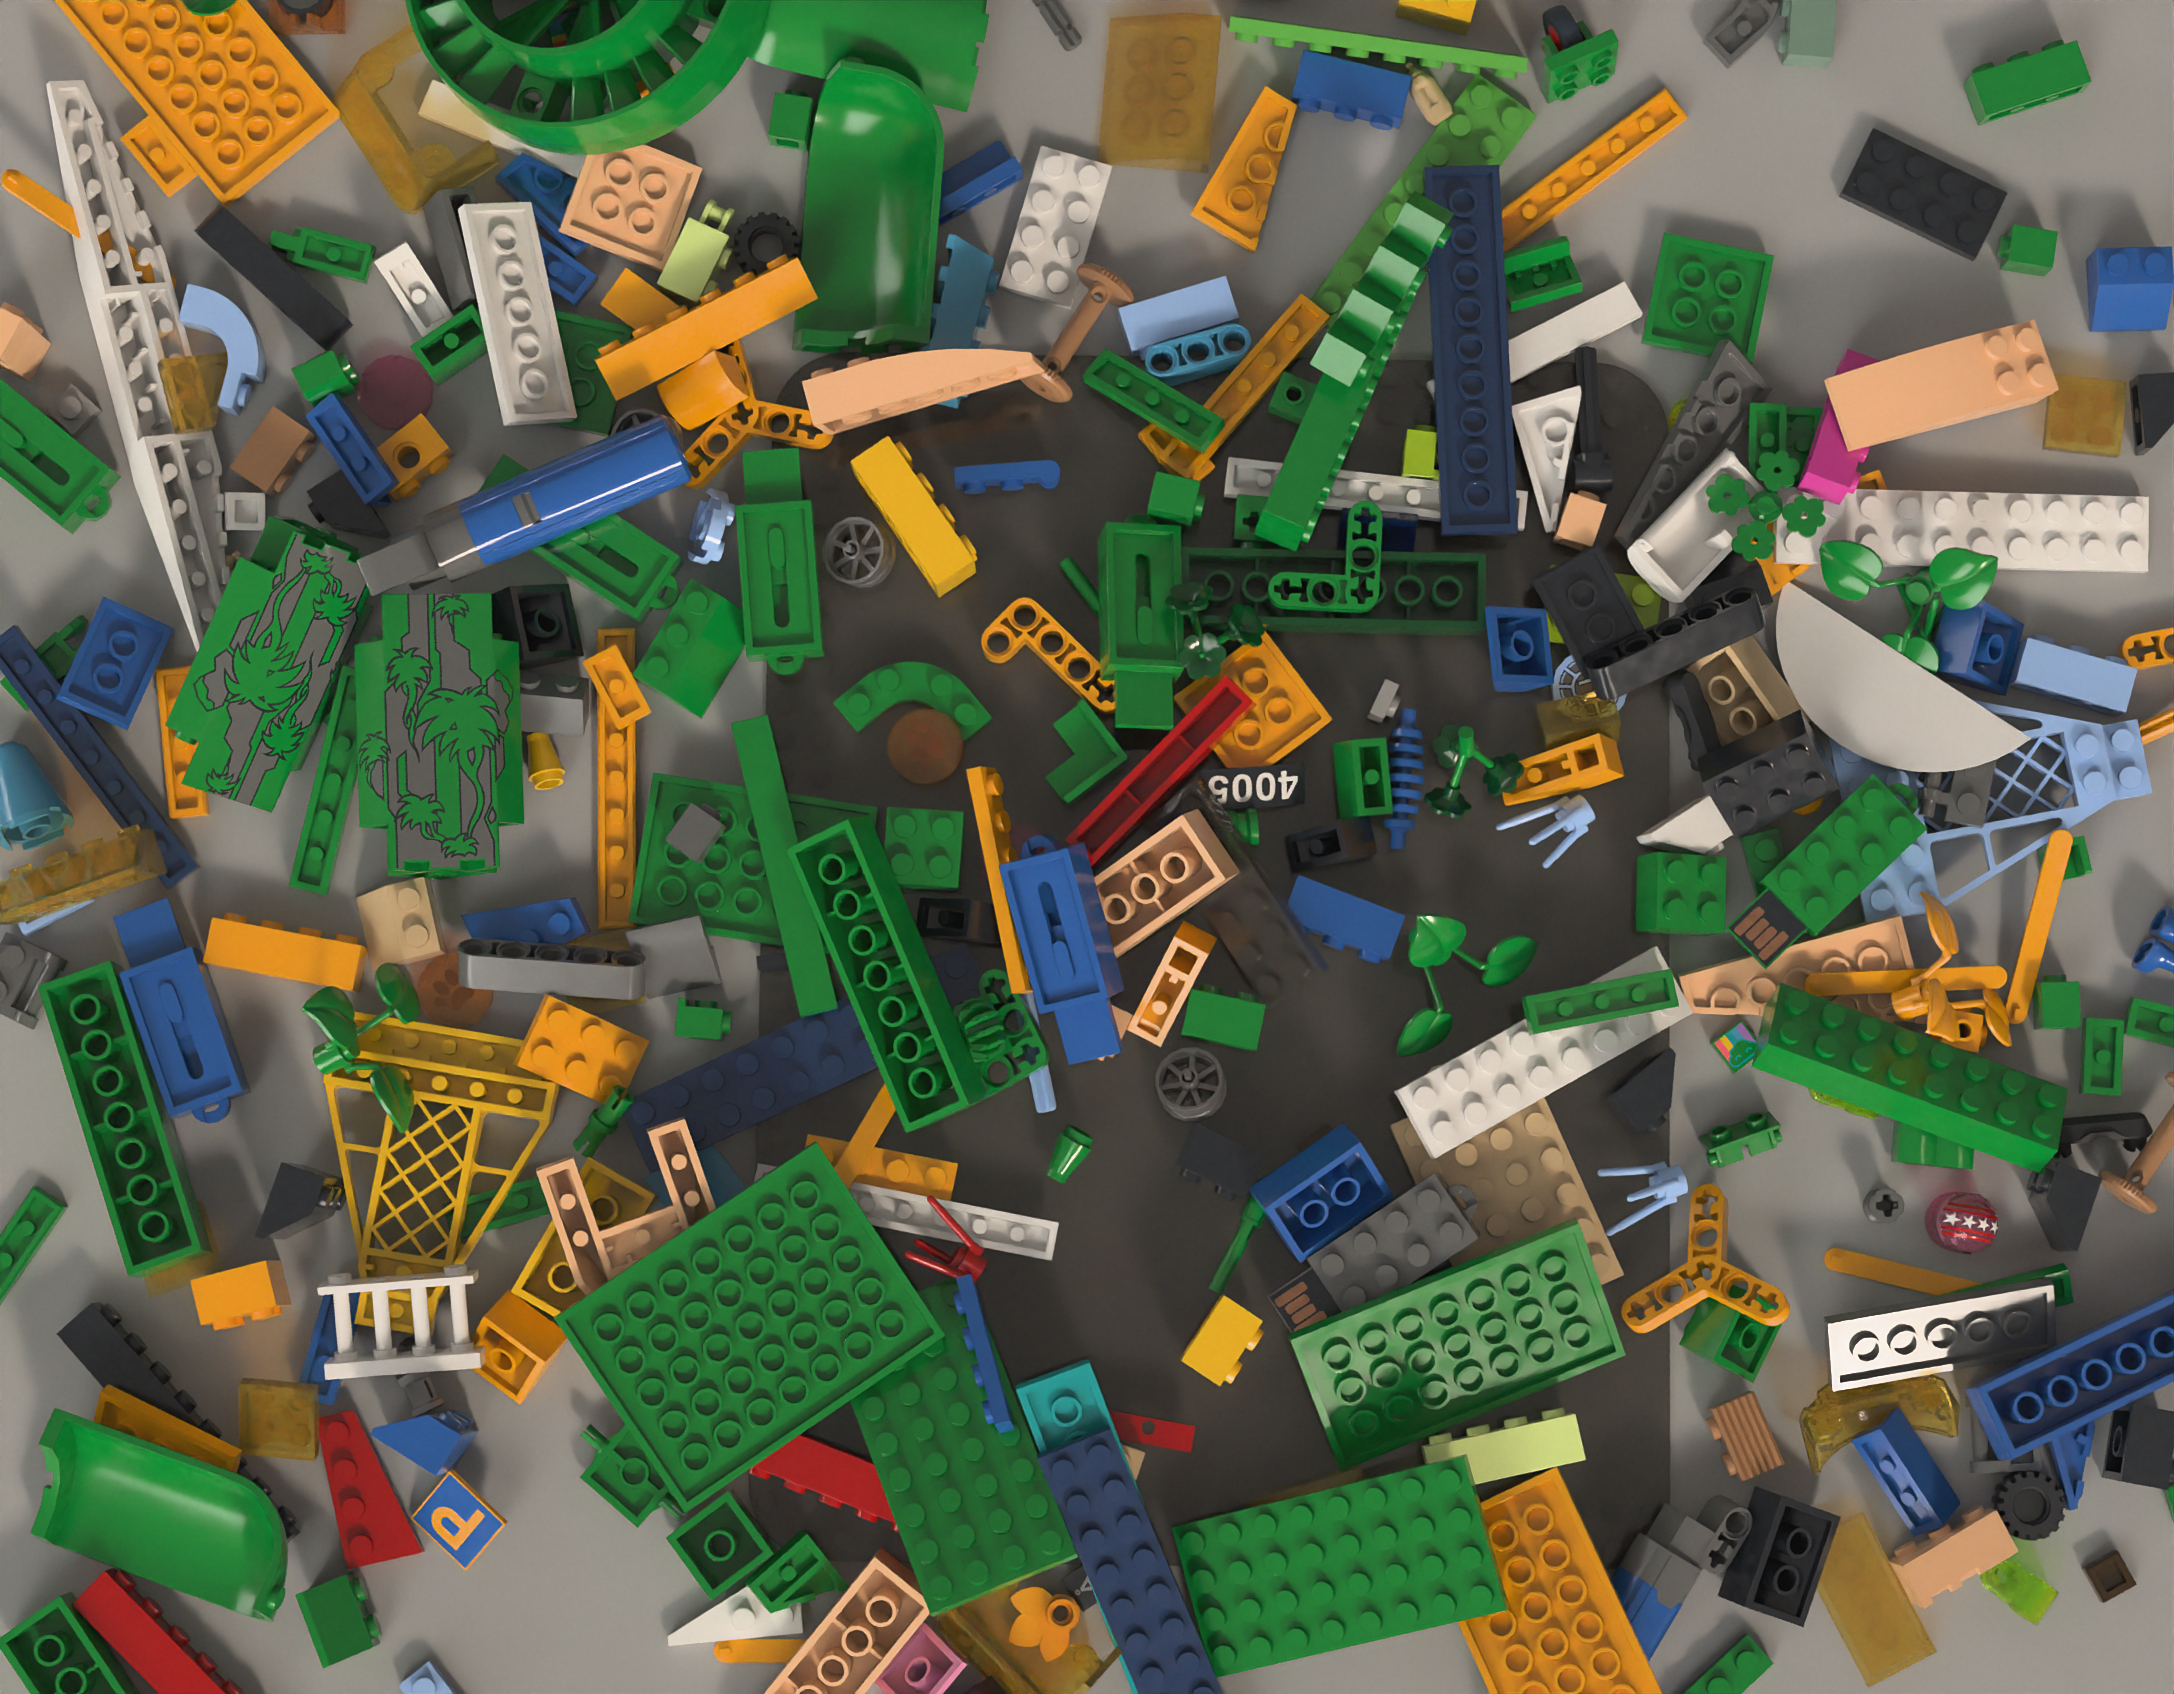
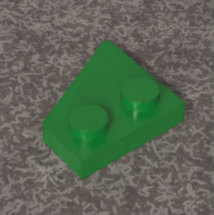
M803 1530L798 1532L744 1581L746 1586L769 1613L787 1609L793 1603L803 1604L815 1600L816 1595L832 1590L841 1592L849 1587L809 1535Z

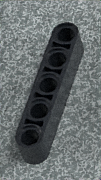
M221 204L194 230L202 240L325 351L330 350L353 326L337 308Z
M1749 585L1732 588L1590 655L1586 659L1585 665L1596 697L1600 700L1618 698L1761 631L1766 625V620L1756 589Z

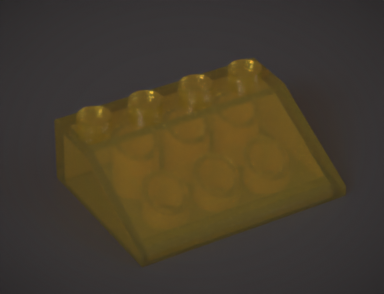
M1174 13L1110 18L1097 162L1115 166L1208 173L1222 16Z
M134 825L118 831V839L105 843L103 838H98L82 844V852L69 856L67 851H62L46 857L45 861L47 864L33 869L31 864H26L10 870L11 877L0 881V925L26 924L168 873L153 830H140L139 825Z

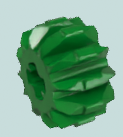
M983 995L975 998L970 997L951 1009L974 1063L993 1059L1006 1050L1007 1035L1003 1029L1004 1023L1001 1022L999 1012L994 1009V1005Z

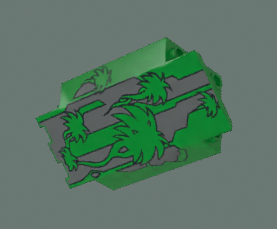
M269 515L252 556L239 557L165 724V726L176 730L174 735L176 738L196 745L197 741H199L181 784L271 813L273 812L290 772L301 770L323 722L322 720L325 718L336 693L342 665L348 666L355 651L354 645L358 644L374 608L373 605L366 602L370 591L356 562L365 556L357 553L358 548L293 517Z
M491 593L381 594L383 635L370 636V642L354 645L359 828L386 830L388 876L425 877L433 880H445L497 873V868H500L499 827L524 824L519 642L503 640L502 634L493 633Z

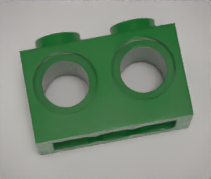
M1156 471L1147 508V516L1153 517L1159 525L1181 526V530L1190 532L1192 522L1200 523L1206 494L1199 492L1201 481Z

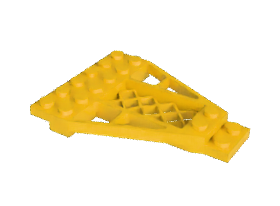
M355 1012L353 1021L357 1024L358 1029L378 1015ZM391 1017L386 1018L359 1036L357 1042L360 1047V1055L356 1057L355 1063L378 1062L383 1068L390 1064L396 1066L411 1085L414 1094V1106L418 1103L429 1121L412 1133L407 1128L404 1132L406 1137L394 1144L397 1127L387 1114L381 1146L377 1148L346 1143L337 1096L339 1088L374 1093L370 1082V1074L373 1070H355L347 1074L344 1068H341L328 1075L324 1074L323 1083L326 1088L357 1249L360 1278L444 1272L445 1266L464 1264L483 1235V1231L488 1223L491 1222L507 1197L508 1191L517 1181L553 1123L560 1084L513 1064L524 1040L414 1021L403 1024L399 1019ZM423 1101L449 1105V1107L433 1117ZM461 1108L473 1110L471 1122ZM456 1110L467 1127L449 1139L437 1122ZM488 1113L538 1120L540 1123L512 1170L481 1166L477 1163L476 1158L483 1121ZM431 1126H434L444 1143L426 1155L415 1137ZM468 1134L463 1160L453 1144ZM411 1141L422 1158L406 1170H403L393 1153ZM446 1148H449L460 1165L442 1177L430 1160ZM349 1150L378 1155L365 1227L361 1221L348 1154ZM392 1162L399 1175L387 1182L390 1163ZM426 1163L437 1181L419 1193L408 1175ZM461 1171L457 1197H455L446 1181ZM478 1172L506 1176V1180L469 1239L463 1244L460 1238L464 1227L468 1206L467 1200L470 1195L473 1176ZM403 1179L414 1194V1197L396 1208L385 1191ZM441 1185L452 1203L434 1215L423 1197ZM384 1199L392 1212L380 1220ZM419 1201L430 1219L412 1231L401 1213ZM454 1209L450 1234L448 1235L439 1219ZM396 1217L407 1235L389 1246L378 1229ZM434 1223L445 1241L427 1253L416 1235ZM376 1238L385 1250L374 1248ZM411 1239L422 1256L394 1251ZM447 1247L445 1260L432 1258ZM449 1285L426 1287L430 1337H433L439 1300L444 1297L449 1289ZM411 1288L387 1290L391 1330L414 1334ZM372 1291L360 1292L354 1324L375 1327Z

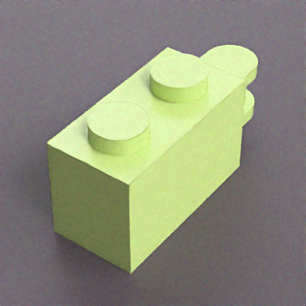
M710 199L699 222L688 218L657 282L658 289L662 294L694 308L701 304L699 297L718 288L719 284L715 280L721 269L727 270L734 256V249H731L732 242L730 236L726 234L735 215L734 209L729 207L728 210L717 206V201ZM710 220L720 223L717 230L708 226Z

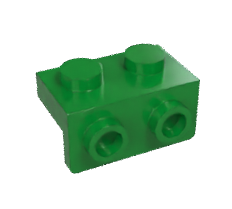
M1567 236L1547 239L1541 243L1513 249L1504 253L1506 301L1511 312L1582 292V281L1571 258L1570 242Z

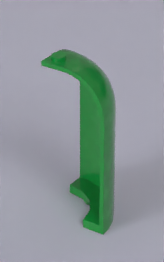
M771 0L763 27L747 57L768 66L826 79L828 73L840 60L847 57L861 58L868 65L887 68L907 77L927 95L933 105L967 112L979 68L976 66L979 47H976V42L984 43L989 14H986L987 0Z
M844 58L832 68L824 81L816 105L807 159L799 261L818 299L795 310L792 350L840 354L841 348H861V354L878 355L889 354V346L901 345L900 350L911 351L929 344L944 159L943 129L932 102L914 82L896 71L868 65L861 58Z
M54 1408L38 1443L45 1455L46 1470L53 1472L52 1485L48 1484L44 1487L41 1505L30 1532L32 1535L47 1543L258 1620L273 1622L277 1610L285 1597L284 1586L288 1567V1545L283 1521L275 1505L261 1488L249 1479L234 1472Z

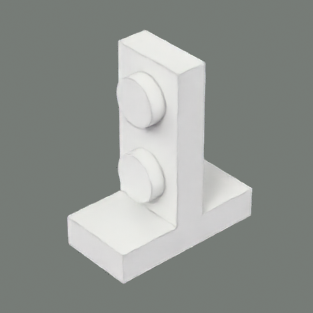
M407 241L402 242L374 260L422 337L454 317Z

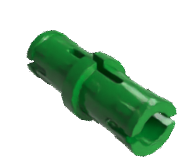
M620 1085L614 1086L601 1107L594 1109L589 1115L590 1122L573 1141V1147L577 1152L587 1141L589 1142L581 1155L593 1157L606 1136L612 1135L619 1126L617 1121L635 1100L633 1094L629 1091L618 1102L619 1097L626 1088Z

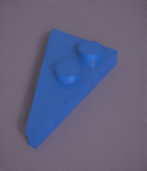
M2094 1420L2048 1442L2059 1486L2064 1493L2062 1497L2063 1501H2066V1510L2078 1509V1501L2083 1494L2085 1482L2082 1481L2086 1457H2090L2095 1430Z

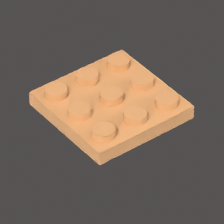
M645 144L618 152L586 155L558 231L662 273L674 249L702 168Z

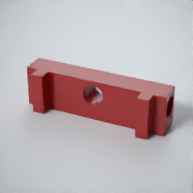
M1109 1410L1119 1439L1191 1453L1196 1426ZM1145 1421H1151L1155 1425L1154 1431L1150 1434L1142 1431V1424Z

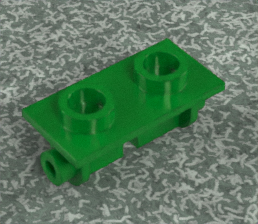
M1769 1111L1765 1113H1751L1743 1121L1732 1125L1715 1126L1707 1134L1698 1137L1699 1141L1708 1151L1705 1155L1709 1166L1717 1165L1718 1168L1743 1160L1744 1157L1741 1150L1743 1145H1747L1749 1154L1754 1156L1777 1148V1143L1783 1141L1779 1131L1781 1125Z

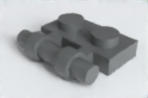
M1996 760L1962 770L1946 771L1953 773L1949 793L1939 791L1942 772H1927L1924 787L1919 788L1917 799L1921 803L1918 815L1933 818L1936 804L1946 806L1943 821L1983 828Z

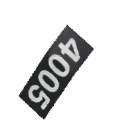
M1304 762L1200 770L1201 811L1275 807L1305 803Z

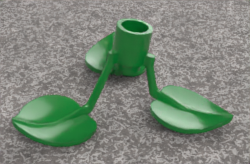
M1831 540L1822 543L1819 548L1823 579L1829 590L1842 599L1860 600L1869 593L1871 586L1883 588L1902 583L1906 584V594L1912 602L1916 603V608L1905 628L1904 636L1891 632L1887 633L1881 641L1934 676L1938 671L1940 663L1938 650L1929 639L1923 636L1911 637L1912 630L1922 610L1940 591L1943 602L1952 609L1965 610L1974 607L1985 597L1991 588L1998 566L1997 556L1953 547L1940 551L1933 558L1930 567L1920 568L1913 576L1905 573L1901 577L1879 581L1876 578L1883 571V562L1879 555L1868 546L1847 540Z
M1418 913L1416 926L1409 934L1408 958L1414 966L1423 967L1435 1006L1433 1009L1426 1007L1419 1010L1408 1021L1397 1044L1396 1054L1404 1057L1429 1051L1443 1042L1452 1029L1454 1019L1450 1012L1442 1011L1444 1005L1430 967L1431 965L1439 966L1444 964L1450 958L1451 951H1453L1477 968L1485 970L1482 981L1486 985L1502 986L1514 981L1529 967L1538 948L1537 940H1533L1523 934L1508 936L1491 949L1487 961H1480L1459 947L1466 936V927L1460 920L1447 915Z
M384 963L376 970L375 984L380 997L389 1006L384 1012L357 1029V1024L353 1021L355 1011L350 999L341 989L335 986H328L315 992L302 1006L301 1011L315 1020L330 1039L313 1049V1060L319 1071L328 1075L341 1068H344L347 1074L355 1070H373L370 1074L372 1089L401 1134L407 1130L414 1110V1094L407 1078L392 1064L383 1068L378 1062L355 1063L356 1057L360 1055V1047L357 1042L359 1036L393 1013L396 1014L403 1024L413 1022L419 1014V997L410 979L395 964Z

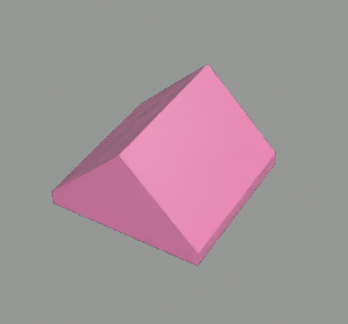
M923 1621L874 1682L885 1694H943L965 1668L969 1659Z

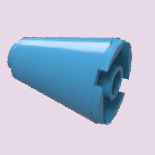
M14 741L1 744L0 845L6 850L13 851L11 844H22L23 850H31L60 839L65 835L63 828L67 824L71 828L74 825L71 810L26 745L18 744Z

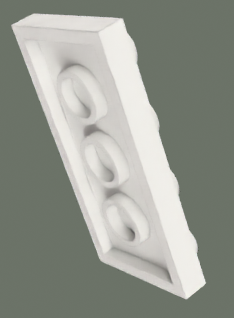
M1045 146L1040 147L1000 280L999 289L1071 309L1080 280L1076 271L1086 260L1112 173L1111 165Z

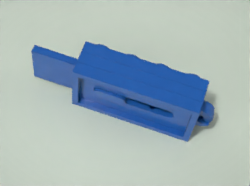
M1035 835L1023 844L1021 858L999 865V870L1038 1012L1043 1014L1054 1011L1069 1065L1121 1053L1124 1050L1109 997L1125 989L1085 843L1081 842L1061 847L1059 842L1051 835ZM1037 847H1045V851L1042 853H1037L1035 849Z
M164 898L113 917L131 968L119 973L169 1117L180 1119L193 1114L200 1122L218 1123L229 1114L231 1099L250 1093L251 1090L208 967L203 962L202 950L192 946L186 948L169 898ZM219 1105L214 1111L205 1112L207 1108Z

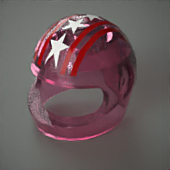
M1948 1192L1940 1195L1930 1204L1925 1214V1226L1930 1238L1938 1246L1949 1251L1971 1255L1981 1252L1991 1245L1998 1231V1216L1996 1209L1990 1201L1981 1194ZM1937 1210H1938L1937 1220H1936V1225H1937V1231H1936L1935 1225H1934V1218H1935V1214H1936V1212H1937Z

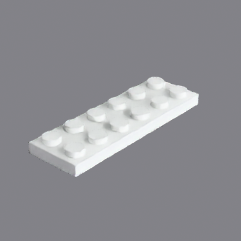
M532 203L463 204L458 208L503 425L516 426L573 421L577 418Z

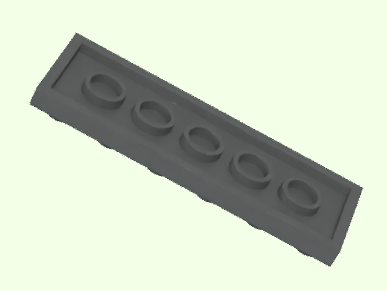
M2049 1278L1825 1316L1824 1330L1828 1384L1832 1391L2036 1355L2057 1344L2054 1284Z

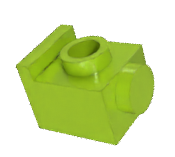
M1415 425L1414 430L1407 429L1404 437L1400 477L1438 481L1439 470L1434 469V466H1438L1436 427Z

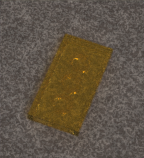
M1860 1512L1839 1523L1816 1591L1867 1687H1871L1937 1651L1865 1514Z

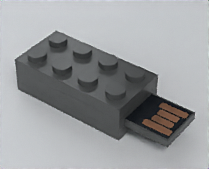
M1436 1170L1308 1257L1307 1261L1311 1267L1269 1294L1267 1298L1292 1333L1405 1287L1480 1237V1231L1471 1220L1477 1209V1198L1474 1192L1463 1184L1448 1186L1440 1172ZM1456 1195L1462 1197L1466 1203V1208H1463Z

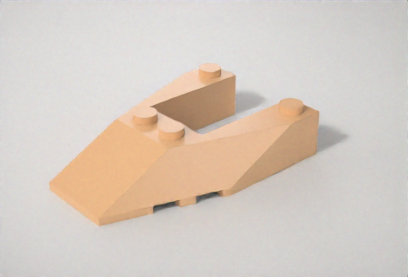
M683 1116L646 1129L672 1205L602 1230L598 1228L573 1155L536 1168L574 1281L585 1295L716 1208Z

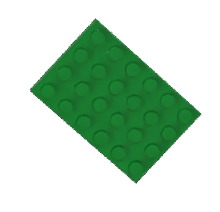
M653 772L628 922L631 924L647 925L702 913L706 932L709 936L784 947L746 787ZM787 793L797 835L843 815L845 820L869 815L876 830L878 807ZM691 802L699 808L703 803L714 808L723 815L719 822L726 827L701 865L681 853L665 840ZM820 931L825 954H830Z

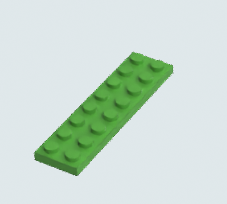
M1231 15L1229 32H1236L1235 40L1257 43L1258 36L1273 38L1272 45L1294 48L1295 41L1308 42L1309 50L1331 53L1332 46L1346 48L1345 54L1348 56L1368 58L1369 51L1383 53L1382 59L1384 61L1405 63L1406 56L1420 58V66L1440 69L1443 67V62L1456 63L1455 70L1479 74L1480 67L1493 68L1492 75L1511 79L1517 78V72L1526 73L1528 57L1236 15Z
M1476 74L1453 104V115L1439 123L1310 298L1313 303L1330 315V320L1325 326L1326 329L1329 330L1337 320L1353 288L1363 277L1379 245L1392 229L1405 202L1414 191L1424 196V167L1499 165L1500 169L1536 120L1537 115L1481 75ZM1428 262L1424 266V270L1428 267Z

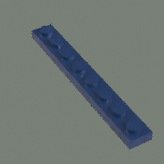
M13 625L1 634L0 670L167 889H172L200 868L199 863L85 713L56 699L62 683L21 629Z

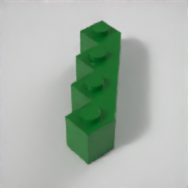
M1413 192L1405 202L1389 234L1379 245L1363 277L1353 288L1337 320L1326 332L1310 365L1349 387L1358 376L1365 379L1375 361L1371 354L1383 334L1391 335L1402 316L1397 311L1409 291L1412 289L1417 292L1428 273L1423 268L1436 246L1443 249L1450 238L1454 228L1448 225L1454 215L1453 212L1418 192Z

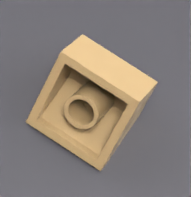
M420 877L386 885L356 898L373 972L384 963L400 966L448 954L431 880Z

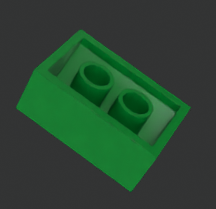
M690 579L632 676L640 684L702 719L745 648L743 611L721 595Z

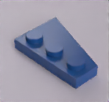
M523 152L495 176L496 183L516 202L532 203L535 220L574 258L590 245L558 231L576 181L564 176L563 172Z
M576 897L461 915L472 939L568 945L592 932Z

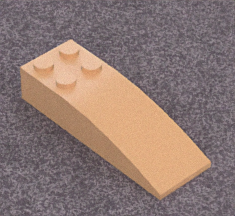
M2035 319L1937 344L1824 380L1848 452L2034 404L2059 390Z
M943 349L906 353L870 361L869 357L857 358L847 363L848 368L835 372L833 368L817 370L811 373L812 379L802 381L813 425L826 434L833 435L1045 372L1043 363L1029 352L997 349Z
M1199 809L1181 815L1094 877L1116 958L1240 873Z
M880 1547L763 1694H865L930 1614L915 1574Z

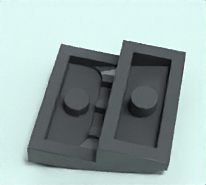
M702 913L627 929L626 936L630 950H636L645 955V993L648 999L722 983L713 945L710 946Z

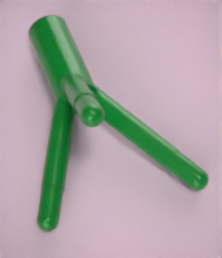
M1903 583L1898 584V591L1911 618L1915 607L1906 594L1905 585ZM1937 596L1932 598L1924 627L1920 618H1918L1914 626L1917 636H1923L1931 642L1933 633L1939 626L1940 615L1945 607L1944 604L1936 615L1940 601Z

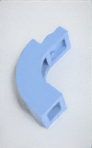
M187 284L178 320L188 329L213 334L223 340L228 353V366L218 406L225 413L240 416L242 406L247 407L250 401L252 388L251 385H248L249 381L264 384L266 359L261 338L251 321L228 298L213 290Z

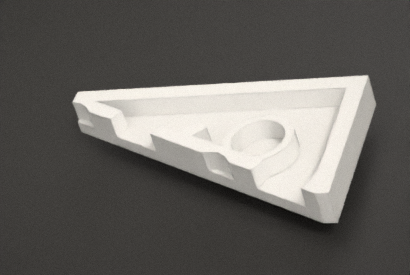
M1580 385L1512 406L1513 420L1547 534L1555 532L1557 528L1582 396Z
M746 1586L668 1636V1646L804 1633L802 1603H793L787 1609L769 1613Z

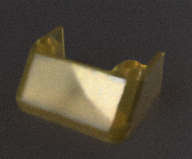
M412 25L407 26L359 58L333 96V105L340 112L339 118L398 209L406 214L416 215L423 212V206L440 189L463 187L501 163L489 140L456 160L447 146L437 142L426 144L415 151L377 91L392 81L397 65L422 50Z
M1019 1582L935 1616V1622L940 1632L985 1679L992 1676L1007 1694H1084L1123 1652V1650L1116 1646L1100 1659L1092 1647L1086 1644L1072 1643L1063 1651L1061 1656L1046 1662L1041 1655L1039 1645L1022 1647L1010 1643L1008 1637L1011 1626L1017 1616L1021 1614L1012 1604L1010 1597L1018 1587Z

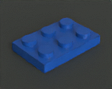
M103 596L56 699L128 730L174 628Z

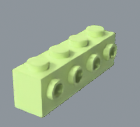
M1564 1407L1541 1412L1543 1419L1528 1422L1526 1416L1504 1420L1505 1427L1490 1430L1489 1424L1470 1427L1466 1429L1467 1436L1452 1439L1451 1432L1428 1437L1430 1444L1421 1446L1425 1464L1467 1454L1475 1484L1583 1461L1586 1458L1576 1414H1565Z

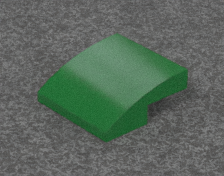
M1750 402L1748 409L1747 471L1755 479L1759 480L1756 477V471L1760 468V456L1766 452L1776 454L1778 451L1784 450L1788 453L1789 458L1796 459L1800 464V471L1794 476V483L1799 484L1822 414V408L1787 407V404Z

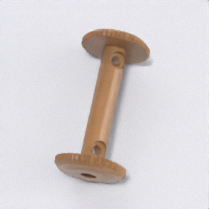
M1086 263L1081 264L1077 268L1076 274L1079 277L1078 279L1089 291L1041 362L1044 365L1045 372L1020 379L1032 391L1050 401L1061 403L1067 402L1072 398L1073 392L1071 388L1061 379L1060 375L1107 303L1109 302L1117 307H1124L1134 303V296L1129 285L1117 274L1098 264ZM1094 295H1097L1101 300L1097 301ZM1048 365L1054 366L1055 371H1051Z
M2169 1072L2165 1079L2174 1088V1072ZM2174 1104L2123 1178L2106 1170H2100L2098 1173V1177L2103 1178L2101 1185L2123 1203L2145 1214L2155 1213L2158 1209L2156 1203L2142 1193V1191L2174 1146ZM2135 1177H2140L2138 1181L2133 1182Z

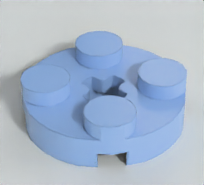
M709 488L705 492L711 496L708 502L700 500L693 517L688 541L695 542L694 552L687 550L688 559L704 565L708 564L710 560L716 562L720 560L725 545L724 540H721L725 525H731L736 511V505L729 502L728 494L713 488Z

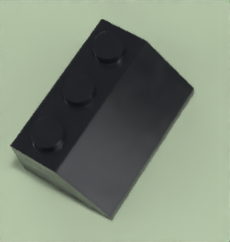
M281 1162L255 1237L285 1240L334 1216L336 1210L341 1211L347 1198L343 1178L306 1165Z
M1755 1486L1747 1508L1753 1518L1751 1530L1733 1561L1726 1569L1718 1596L1743 1607L1804 1627L1841 1517Z

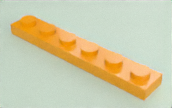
M1301 293L1204 403L1203 407L1223 418L1225 427L1207 450L1201 454L1177 438H1174L1158 456V462L1175 476L1192 479L1278 381L1283 371L1285 372L1326 326L1330 320V315Z
M978 766L966 771L1011 993L1028 994L1032 993L1033 990L999 870V865L1018 859V855L1011 845L1009 835L1011 830L1010 817L1004 810L1001 796L1004 791L1003 782L996 768Z

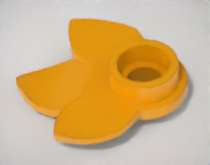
M1032 1586L1020 1589L1011 1595L1010 1600L1021 1614L1017 1616L1011 1626L1008 1637L1009 1642L1022 1647L1039 1645L1041 1655L1046 1662L1061 1656L1069 1646V1631L1079 1621L1080 1609L1075 1600L1067 1594L1058 1593L1051 1595L1041 1587ZM1057 1606H1064L1067 1610L1066 1616L1061 1620L1055 1619L1053 1611Z

